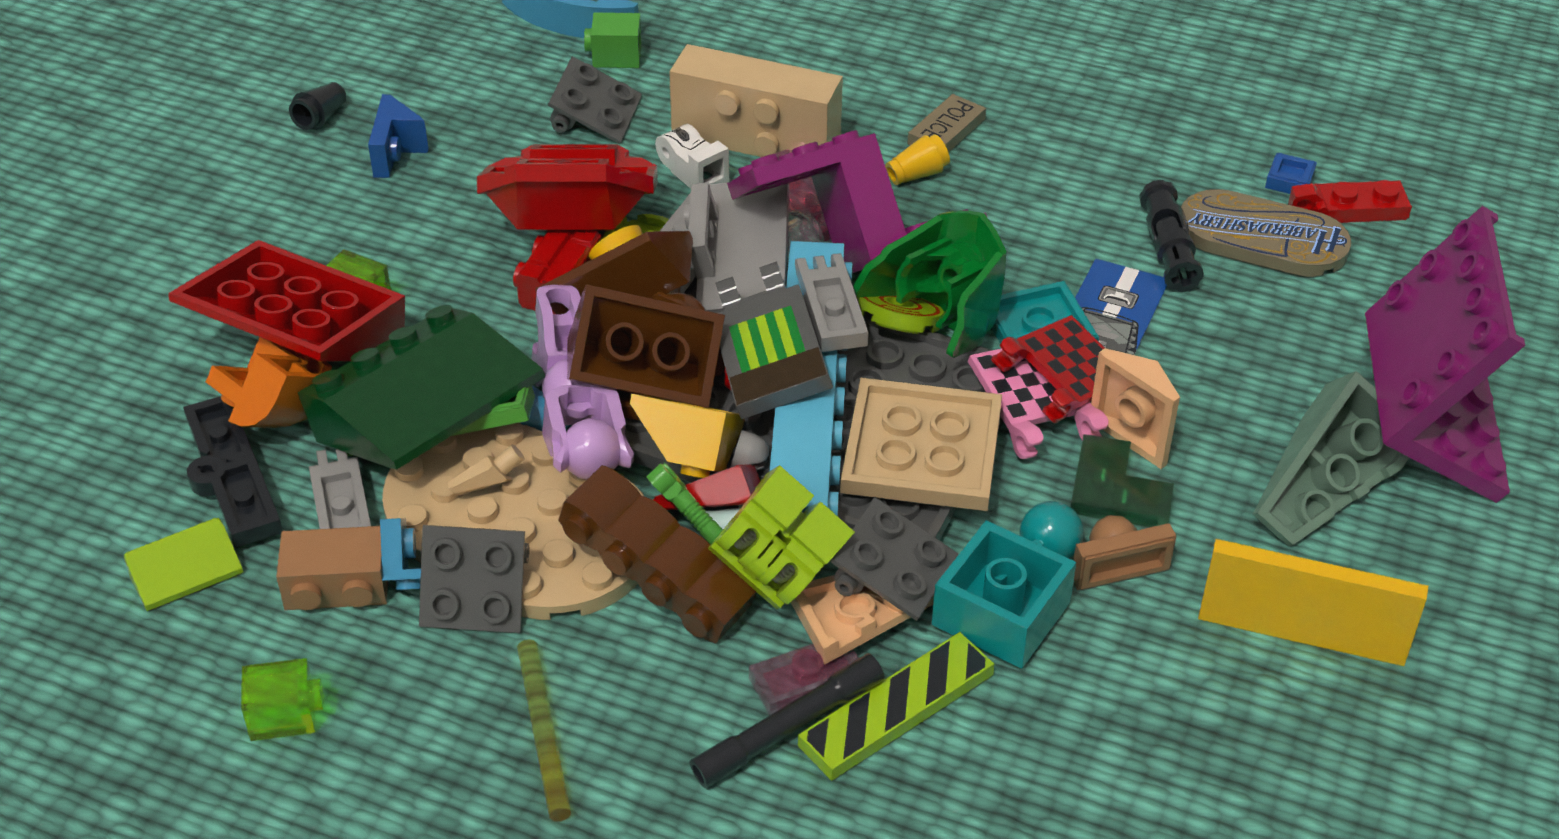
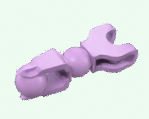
M546 285L539 287L537 290L535 314L538 326V342L533 343L532 360L541 366L545 373V378L535 384L536 386H542L545 400L542 435L549 454L553 457L554 468L560 473L567 469L577 478L586 480L601 465L613 470L618 465L630 468L634 460V452L625 436L626 422L618 392L615 389L567 380V338L581 299L580 294L573 286ZM550 303H562L569 311L561 315L553 314ZM566 425H572V426L566 431L565 426H566Z

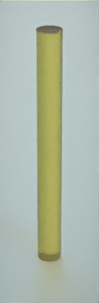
M527 639L517 645V651L548 814L552 821L558 822L569 818L571 810L538 644L534 640Z

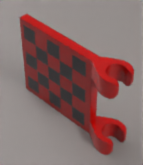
M1070 315L1017 339L1014 337L1003 339L1000 344L1002 351L993 355L991 359L1001 371L1006 372L1026 358L1057 389L1051 396L1053 402L1044 406L1042 412L1053 423H1058L1075 409L1092 401L1098 355L1105 347Z

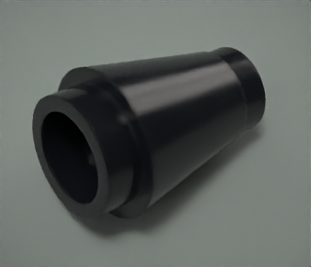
M331 82L297 93L289 106L290 117L294 124L303 130H318L346 101V92L340 84Z

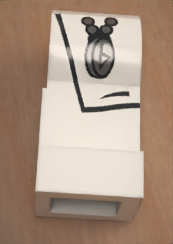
M684 124L657 137L655 145L660 160L689 188H691V184L709 182V185L729 182V149L721 142L708 143L690 124ZM703 171L709 172L713 176L704 180Z

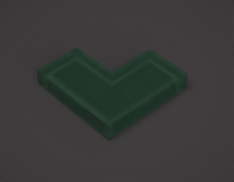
M1084 434L1071 508L1078 515L1101 519L1109 515L1122 516L1132 524L1148 527L1168 524L1174 483L1127 476L1126 470L1131 445L1130 441Z

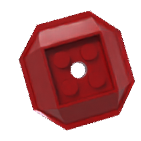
M533 144L521 150V156L503 158L487 166L477 176V194H487L517 230H614L644 194H654L658 183L657 165L644 158L629 156V150L618 144Z

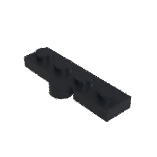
M221 396L183 407L188 426L200 455L199 458L189 464L187 476L190 487L195 494L206 497L215 495L234 548L281 534L283 530L280 518L243 427L228 421L234 407L224 403L220 398Z

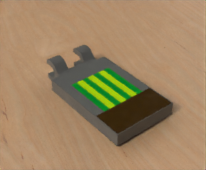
M777 261L759 267L766 291L741 299L733 277L715 282L724 310L716 313L725 315L720 350L741 420L833 388L799 284L786 288Z

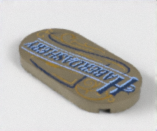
M1223 189L1197 192L1188 197L1181 206L1195 247L1211 254L1305 277L1322 276L1324 270L1334 268L1333 272L1341 269L1348 259L1351 237L1347 229L1340 222L1323 213Z

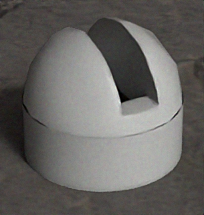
M742 430L731 467L751 464L755 466L756 470L762 469L767 463V457L769 456L768 444L758 435Z

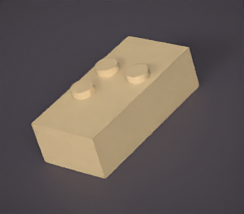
M689 44L685 46L669 71L672 130L684 124H690L710 144L719 141L728 147L730 151L758 157L775 153L780 157L791 153L792 149L812 142H818L819 146L833 141V137L841 135L843 76Z

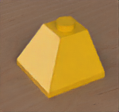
M631 394L630 405L666 461L681 464V474L705 478L710 475V471L726 470L744 426L745 418L741 420L738 413Z

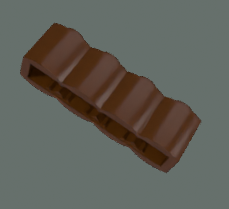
M601 465L563 503L558 521L562 525L565 534L573 542L580 545L584 544L598 551L606 567L613 573L636 581L641 587L644 596L651 603L676 612L681 618L684 627L692 635L705 638L716 644L752 605L757 592L708 549L710 544L694 531L680 526L677 520L665 508L652 499L642 496L625 477L615 470Z

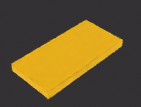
M1216 539L1198 619L1405 666L1427 600L1428 585Z

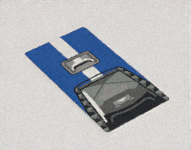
M1095 259L1075 299L1098 334L1099 342L1106 349L1134 355L1167 285L1162 276Z

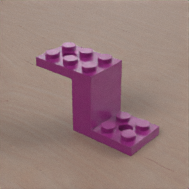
M858 130L850 131L833 137V141L819 146L818 142H812L794 148L791 153L780 157L775 153L751 161L750 165L738 169L740 176L727 183L732 200L812 177L832 243H844V262H852V274L862 271L864 266L877 257L887 245L926 223L922 222L904 228L875 133L859 137Z

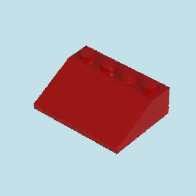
M260 240L255 241L168 293L169 301L318 361H351V357L358 351L377 347L389 340L388 336L390 333L405 327V295Z

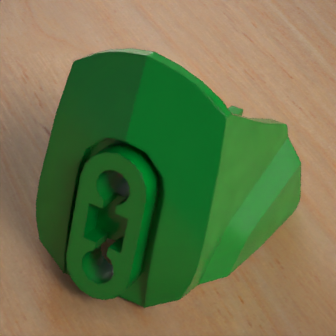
M962 210L941 213L907 235L887 245L877 257L864 266L853 285V289L858 298L897 296L896 301L902 304L916 297L924 298L940 306L944 313L937 320L935 326L939 329L947 326L954 330L946 354L955 358L982 345L985 335L994 326L1001 303L1007 251L993 224L984 213Z

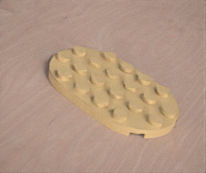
M515 423L450 436L397 470L391 468L384 483L382 499L386 519L406 518L407 528H415L416 558L414 559L420 563L423 525L525 531V543L530 545L528 563H524L522 617L551 620L550 613H566L580 610L581 616L612 605L626 596L638 584L636 581L610 571L604 564L598 551L584 544L580 545L573 542L565 534L562 525L558 521L563 503L586 479L577 478L567 469L560 473L554 468L553 457L549 454L542 431L522 425L521 423ZM512 444L521 451L525 460L509 472L512 478L510 482L463 495L454 494L446 485L448 481L475 465L487 455L496 458ZM629 481L638 490V492L642 496H644L643 493L631 481Z

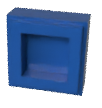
M1276 153L1267 176L1265 188L1290 194L1292 186L1310 184L1312 182L1317 162Z

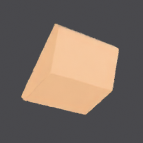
M1103 349L1098 355L1091 401L1092 406L1101 410L1108 418V427L1103 429V431L1158 468H1164L1168 463L1180 400L1179 394L1158 361L1111 349Z

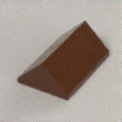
M690 231L645 232L539 287L546 285L573 286L578 290L580 297L586 284L646 298H652L656 292L667 294L690 281L693 238ZM550 303L552 310L557 315L565 314L569 311L562 303Z
M586 284L567 338V380L709 408L725 315Z

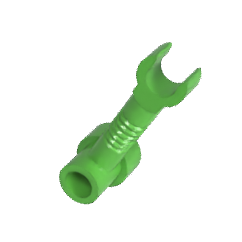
M660 463L646 476L647 479L668 501L672 502L684 514V517H687V520L693 524L694 528H697V531H700L702 537L711 545L723 529L709 516V513H706V510L700 506V503L696 502V499L687 490V487L667 463L663 465Z

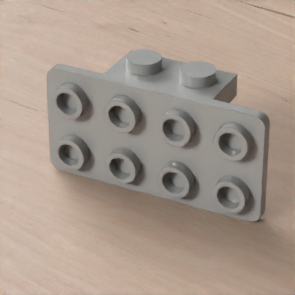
M709 182L691 184L690 203L684 204V220L693 238L691 261L697 276L696 299L701 302L706 311L716 313L724 310L715 282L733 277L741 299L766 291L759 267L776 261L785 286H787L789 184L734 200L731 198L727 185L728 182L709 185Z

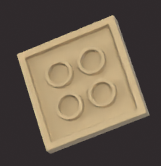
M860 378L841 475L840 493L988 511L1002 394Z

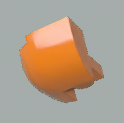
M259 337L247 368L212 365L205 382L222 394L220 398L224 403L234 407L228 420L229 422L240 427H288L307 419L297 392L313 384L312 380L314 377L331 370L332 366L327 361H318Z

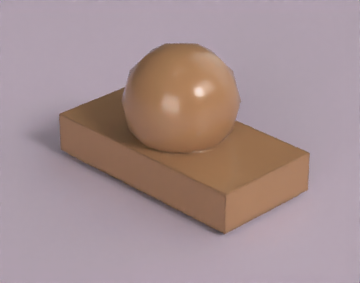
M1106 516L1098 520L1092 528L1089 536L1090 541L1076 544L1074 561L1077 563L1073 583L1077 590H1083L1169 570L1176 534L1170 523L1137 530L1128 519L1122 516Z

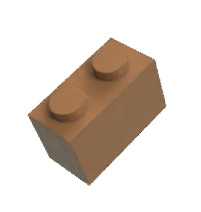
M380 526L281 531L276 578L284 610L387 605L388 580L382 581Z

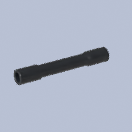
M865 654L829 676L826 682L738 735L729 736L694 757L689 763L696 779L707 789L745 766L752 757L836 706L850 702L883 682L885 676L879 662L873 655Z

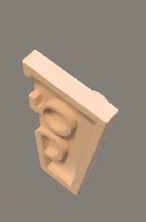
M835 575L811 581L791 601L824 665L911 617L866 586L859 593L852 594L851 596L840 594L835 588ZM933 594L932 598L930 599V601L928 602V604H927V606L925 607V609H927V608H929V607H931V606L933 605V602H934V594Z

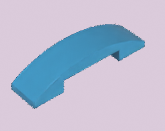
M502 0V3L511 12L529 23L546 30L584 38L585 28L592 27L594 12L639 13L638 3L629 0H598L597 2L592 0Z

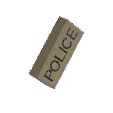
M952 94L908 132L907 144H913L923 135L930 137L936 134L942 139L949 153L985 120L986 108Z

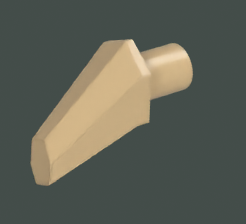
M512 444L496 458L487 455L484 459L448 481L446 485L454 494L463 495L510 482L512 478L509 472L525 460L521 451Z

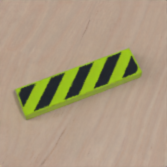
M959 632L889 676L883 682L798 734V747L832 781L993 676L995 664Z

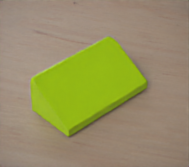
M213 518L124 554L130 579L146 611L244 573L226 529L219 518Z

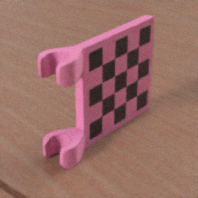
M1002 349L970 355L968 363L987 393L1002 394L1000 416L1010 432L1015 453L1020 459L1037 456L1038 451L1034 446L1040 445L1043 442V434L1035 424L1051 421L1042 412V409L1053 402L1051 396L1057 389L1026 358L1010 370L1003 372L991 361L993 355L998 354ZM1090 402L1075 409L1066 416H1074L1079 436L1087 444L1101 441L1102 435L1099 430L1108 427L1107 416L1101 410L1092 406Z

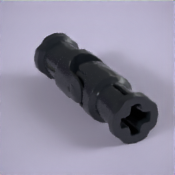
M1164 180L1152 181L1144 186L1139 199L1143 209L1148 211L1146 222L1151 239L1155 245L1157 259L1165 266L1163 274L1165 284L1171 290L1179 292L1189 291L1198 286L1204 277L1202 265L1194 258L1196 248L1190 236L1184 211L1181 206L1176 204L1178 198L1177 189L1171 182ZM1180 268L1185 269L1186 279L1183 278Z

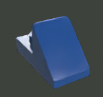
M382 94L368 143L373 178H390L394 161H400L401 153H427L429 150L424 120L396 98L387 94Z

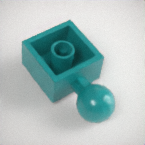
M1046 501L1039 503L1029 509L1023 517L1019 535L986 520L935 584L932 625L953 636L961 632L976 647L1022 669L1071 601L1077 563L1071 560V558L1074 557L1076 544L1082 543L1084 538L1083 524L1078 514L1070 506L1061 502Z

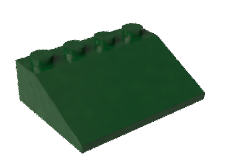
M442 305L429 310L425 314L426 318L413 326H406L393 331L388 336L389 340L377 347L358 351L351 357V362L339 369L325 371L317 375L312 380L313 384L297 392L316 442L397 470L489 413L497 405L510 400L524 387L528 388L545 378V373L541 366L474 313L455 309L450 305Z

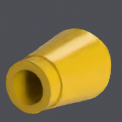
M935 134L930 137L923 135L891 161L887 162L885 167L890 180L895 185L942 173L943 167L950 163V156L944 142L938 135Z

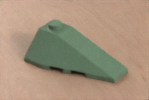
M1357 371L1325 384L1302 417L1252 514L1287 546L1294 545L1333 518L1335 513L1370 492V489L1382 480L1400 471L1409 459L1406 455L1383 444L1376 388Z

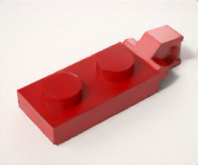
M1400 180L1297 185L1291 187L1288 205L1323 213L1340 223L1406 220L1409 218L1412 209Z

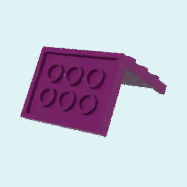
M1482 205L1468 219L1458 223L1452 234L1434 250L1428 251L1421 258L1419 264L1401 280L1395 281L1389 287L1387 293L1365 312L1383 444L1497 503L1510 493L1488 377L1526 345L1524 338L1517 335L1515 331L1493 227L1498 221V215Z

